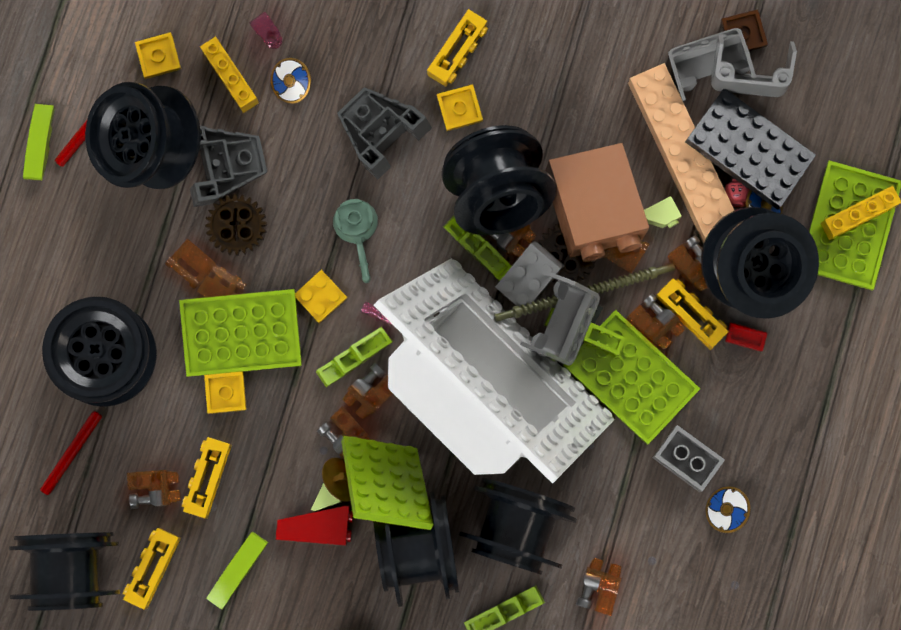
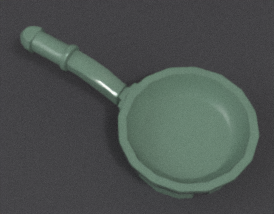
M350 199L343 202L333 216V227L336 234L342 240L357 245L362 280L364 283H369L371 276L363 242L375 233L378 226V216L375 209L369 203L359 199Z

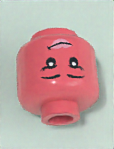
M732 179V182L725 186L726 194L733 207H744L750 189L736 179Z

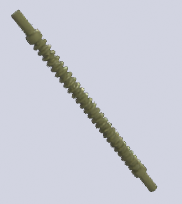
M673 263L657 268L653 266L648 268V270L644 269L643 272L639 270L638 273L634 272L633 275L629 273L628 276L623 275V278L619 276L618 279L613 278V281L609 279L608 282H598V285L593 284L592 287L588 285L587 288L598 294L599 292L603 294L604 291L608 292L609 289L613 291L614 288L618 289L619 286L623 288L624 285L629 286V283L631 285L634 282L639 283V280L643 282L644 279L657 278L658 275L674 271L675 266ZM553 295L552 298L547 297V300L542 298L541 301L537 300L536 303L534 301L531 304L526 303V306L523 304L521 307L514 306L512 310L494 314V319L498 322L512 317L520 318L522 314L526 316L527 313L532 314V311L536 313L537 310L542 311L543 308L547 310V307L552 308L553 305L556 307L559 298Z

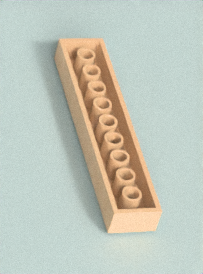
M665 63L631 77L628 85L704 244L713 226L725 215L735 210L712 162L685 143L695 129V126Z

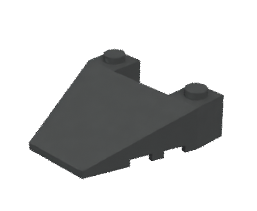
M365 87L337 113L358 158L365 169L377 180L391 168L382 153L406 130L419 141L432 129L427 118L414 106L402 104L396 99L392 100L383 94Z
M200 126L201 140L199 150L207 181L194 183L190 188L194 207L211 205L219 201L220 198L226 197V195L233 193L267 173L259 136L239 132L232 133L223 129L215 130L206 126Z

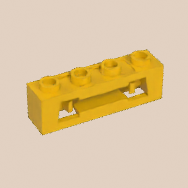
M468 9L427 69V75L445 87L448 83L452 84L457 77L456 72L459 67L462 69L468 60L466 57L469 52L473 53L478 45L476 43L480 37L483 38L487 33V20ZM465 29L464 34L469 37L452 60L453 64L450 67V62L447 61V58L462 38V32Z
M215 36L201 45L200 48L241 111L245 113L259 104L257 97L217 37Z
M891 186L825 219L821 226L830 241L901 204V200L894 187Z
M672 278L655 297L667 309L671 310L711 350L729 332L726 329V324L720 319L717 321L712 316L713 312L707 306L703 307L695 294H689L685 290L686 286L679 279L675 280ZM682 298L684 299L683 302L704 323L706 321L709 323L702 330L700 329L702 326H700L680 305L676 306V304Z
M207 437L206 441L203 440L200 448L202 452L201 458L196 460L194 470H196L194 478L191 477L188 484L189 494L184 497L182 502L183 512L208 519L232 447L231 444ZM209 458L218 462V464L214 465L205 492L207 494L206 498L197 494V492H200L209 465Z
M161 528L152 531L148 539L150 544L141 553L140 559L142 561L132 572L131 576L134 578L131 584H127L123 591V595H125L123 600L144 610L148 609L181 540L180 537ZM156 549L161 553H165V555L160 557L148 582L150 586L148 589V586L144 584L139 585V583L144 580L157 553L155 552Z

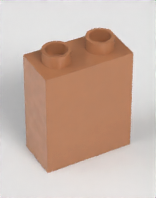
M623 143L548 161L545 172L550 174L556 185V196L553 205L569 257L581 255L583 261L588 262L603 257L605 255L604 249L618 246L619 251L625 253L642 246L641 240L646 235L649 225Z

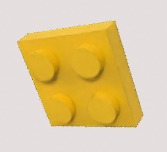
M171 32L135 42L145 79L181 70Z
M473 84L437 94L446 131L483 122Z
M322 269L295 293L296 299L319 324L347 299V296Z
M243 371L204 375L208 414L247 410Z

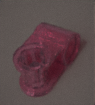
M265 11L249 22L253 30L269 48L277 49L282 45L280 32Z

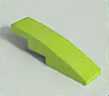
M35 104L27 141L23 179L43 180L50 151L49 141L52 133L51 124L55 111L54 105Z
M454 216L443 226L462 247L499 281L512 267L488 241H485L480 235L463 230L457 224Z
M555 308L550 309L544 326H548ZM591 322L583 342L619 355L626 337Z
M381 326L319 368L316 373L327 388L386 348L392 341Z
M252 531L206 599L222 610L245 576L250 572L268 542Z
M535 585L465 621L464 624L467 630H494L544 604L545 601Z

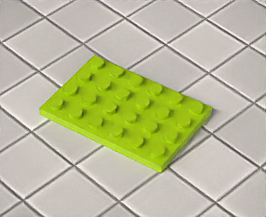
M830 160L827 162L809 232L818 250L819 276L874 290L895 208L830 241L821 223L825 219L891 186L894 187L899 196L901 180Z
M295 289L179 300L186 377L302 366Z
M615 310L602 323L601 327L626 337L619 355L584 343L580 347L575 361L571 365L564 364L563 367L569 370L580 383L648 445L700 388Z
M343 436L341 443L353 518L431 530L433 520L418 449L412 446L384 443L354 436Z

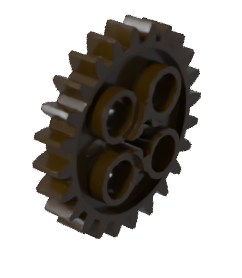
M236 194L233 195V199L226 195L225 202L220 198V205L218 206L213 203L215 210H208L212 216L206 217V220L210 222L205 224V227L210 229L206 234L207 236H212L209 241L211 243L216 241L214 247L217 249L221 246L220 251L222 253L227 249L228 255H231L233 251H235L236 256H239L240 251L246 255V249L248 248L253 252L252 245L259 247L260 245L257 240H264L261 233H267L262 228L267 226V222L262 221L266 218V215L260 214L263 211L262 207L257 208V201L251 204V197L245 201L243 194L240 199L237 198ZM234 209H237V210H238V211H237V221L239 222V224H241V225H238V226H237V233H238V241H237V242L235 241V233H236V230H235V228L232 226V225H235ZM244 211L250 212V216L247 219H242L241 214ZM230 212V219L223 220V213ZM244 230L251 231V235L248 238L241 237ZM225 231H231L232 235L230 238L224 239L222 237Z
M555 224V230L553 231L548 228L549 235L542 233L544 240L538 239V243L550 254L557 255L561 262L562 252H565L567 247L566 244L563 246L557 244L556 239L563 237L561 228L559 229L558 225ZM581 255L575 257L567 256L563 264L564 267L557 275L578 282L577 277L584 280L583 273L589 275L591 272L588 267L594 268L595 265L591 261H583ZM568 262H572L575 264L576 269L569 271L565 265Z

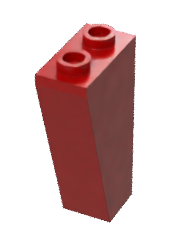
M342 506L277 520L275 540L347 546V542H351L352 530H348L349 522L353 521V512L350 511V506Z

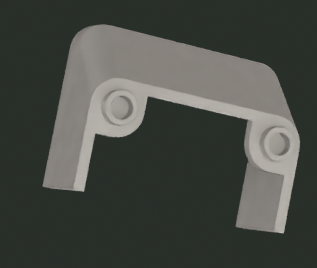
M734 28L718 33L722 34L724 43L721 61L731 63L734 66L735 72L739 74H744L750 70L752 78H756L750 53L741 29ZM718 34L675 47L668 52L682 101L686 100L684 91L694 89L697 79L712 75Z
M718 34L711 75V85L716 91L726 89L731 93L781 97L785 94L792 81L797 50L794 42L790 41L786 68H778L773 73V76L756 75V78H752L751 74L736 73L731 63L721 61L724 43L722 34Z
M550 272L549 276L558 280L553 290L555 297L559 298L545 333L535 335L531 340V345L522 341L520 345L563 364L571 365L575 361L599 304L600 296L598 293L575 281Z

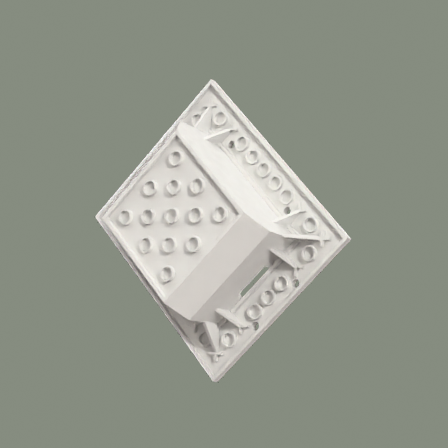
M452 258L380 298L374 304L402 333L404 339L403 343L389 357L388 389L474 475L505 473L521 457H524L554 483L615 420L612 417V413L608 409L603 408L599 404L598 399L590 395L585 390L583 384L571 376L569 370L560 366L556 360L520 345L521 341L531 345L532 337L526 328L521 327L516 322L515 317L496 322L494 314L505 312L502 305L497 300L492 299L489 296V292L484 287H480L475 282V278L471 274L466 273L462 269L461 264Z

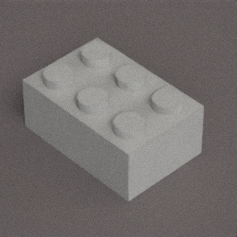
M534 241L495 288L516 306L521 307L522 304L526 306V303L531 304L532 301L535 302L554 278L549 276L550 272L558 274L564 265L539 243Z
M678 425L673 428L652 457L698 492H702L725 461V459Z

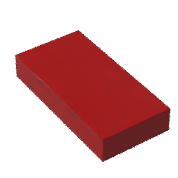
M729 323V332L726 335L725 342L760 352L763 351L767 337L766 332Z

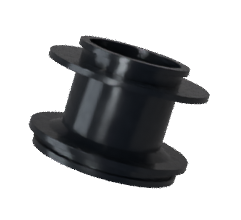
M122 82L101 94L93 104L88 115L85 142L89 159L101 176L118 187L133 188L144 185L152 189H168L176 186L192 170L200 149L201 131L196 110L187 96L173 87L154 86L148 88L136 82Z
M510 125L492 126L467 135L449 150L444 160L441 176L446 189L458 196L454 206V217L457 224L463 230L477 235L506 234L524 228L549 209L556 196V185L550 174L538 169L543 159V150L536 137L520 127Z
M746 207L725 215L710 230L702 249L701 269L707 287L722 303L748 316L769 319L780 317L793 311L808 297L817 279L819 255L812 235L799 221L769 209ZM774 245V251L770 254L769 249ZM775 264V270L771 273L770 268ZM759 276L760 281L755 284V278Z
M87 297L70 303L55 315L44 335L42 357L48 376L63 393L89 405L109 407L129 401L145 388L155 370L157 348L155 338L147 323L125 304L107 297ZM97 330L96 335L93 338H89L88 334ZM110 332L116 333V338L113 341H108L107 339ZM83 343L84 348L78 353L79 347ZM95 346L100 350L98 354L95 353ZM121 350V358L115 360L113 357L114 352ZM85 361L90 363L87 371H83L81 368ZM103 365H108V373L102 375L100 371L101 367Z
M482 478L483 487L475 486L474 490L487 495L491 502L480 536L477 537L464 532L459 533V536L477 542L476 549L472 548L471 552L540 575L543 572L540 570L542 563L562 569V564L545 559L544 556L555 521L564 520L576 523L577 519L570 516V513L575 511V507L516 486Z
M430 492V510L433 520L431 530L373 521L383 589L386 592L389 591V588L394 587L398 607L403 606L401 586L440 580L444 586L446 599H450L449 591L455 590V593L459 592L445 495H441V499H435L434 492Z
M114 532L14 536V540H17V546H9V550H23L30 553V593L10 595V599H31V606H28V611L103 607V603L100 602V596L120 594V590H100L99 550L106 546H119V542H111V536H114Z

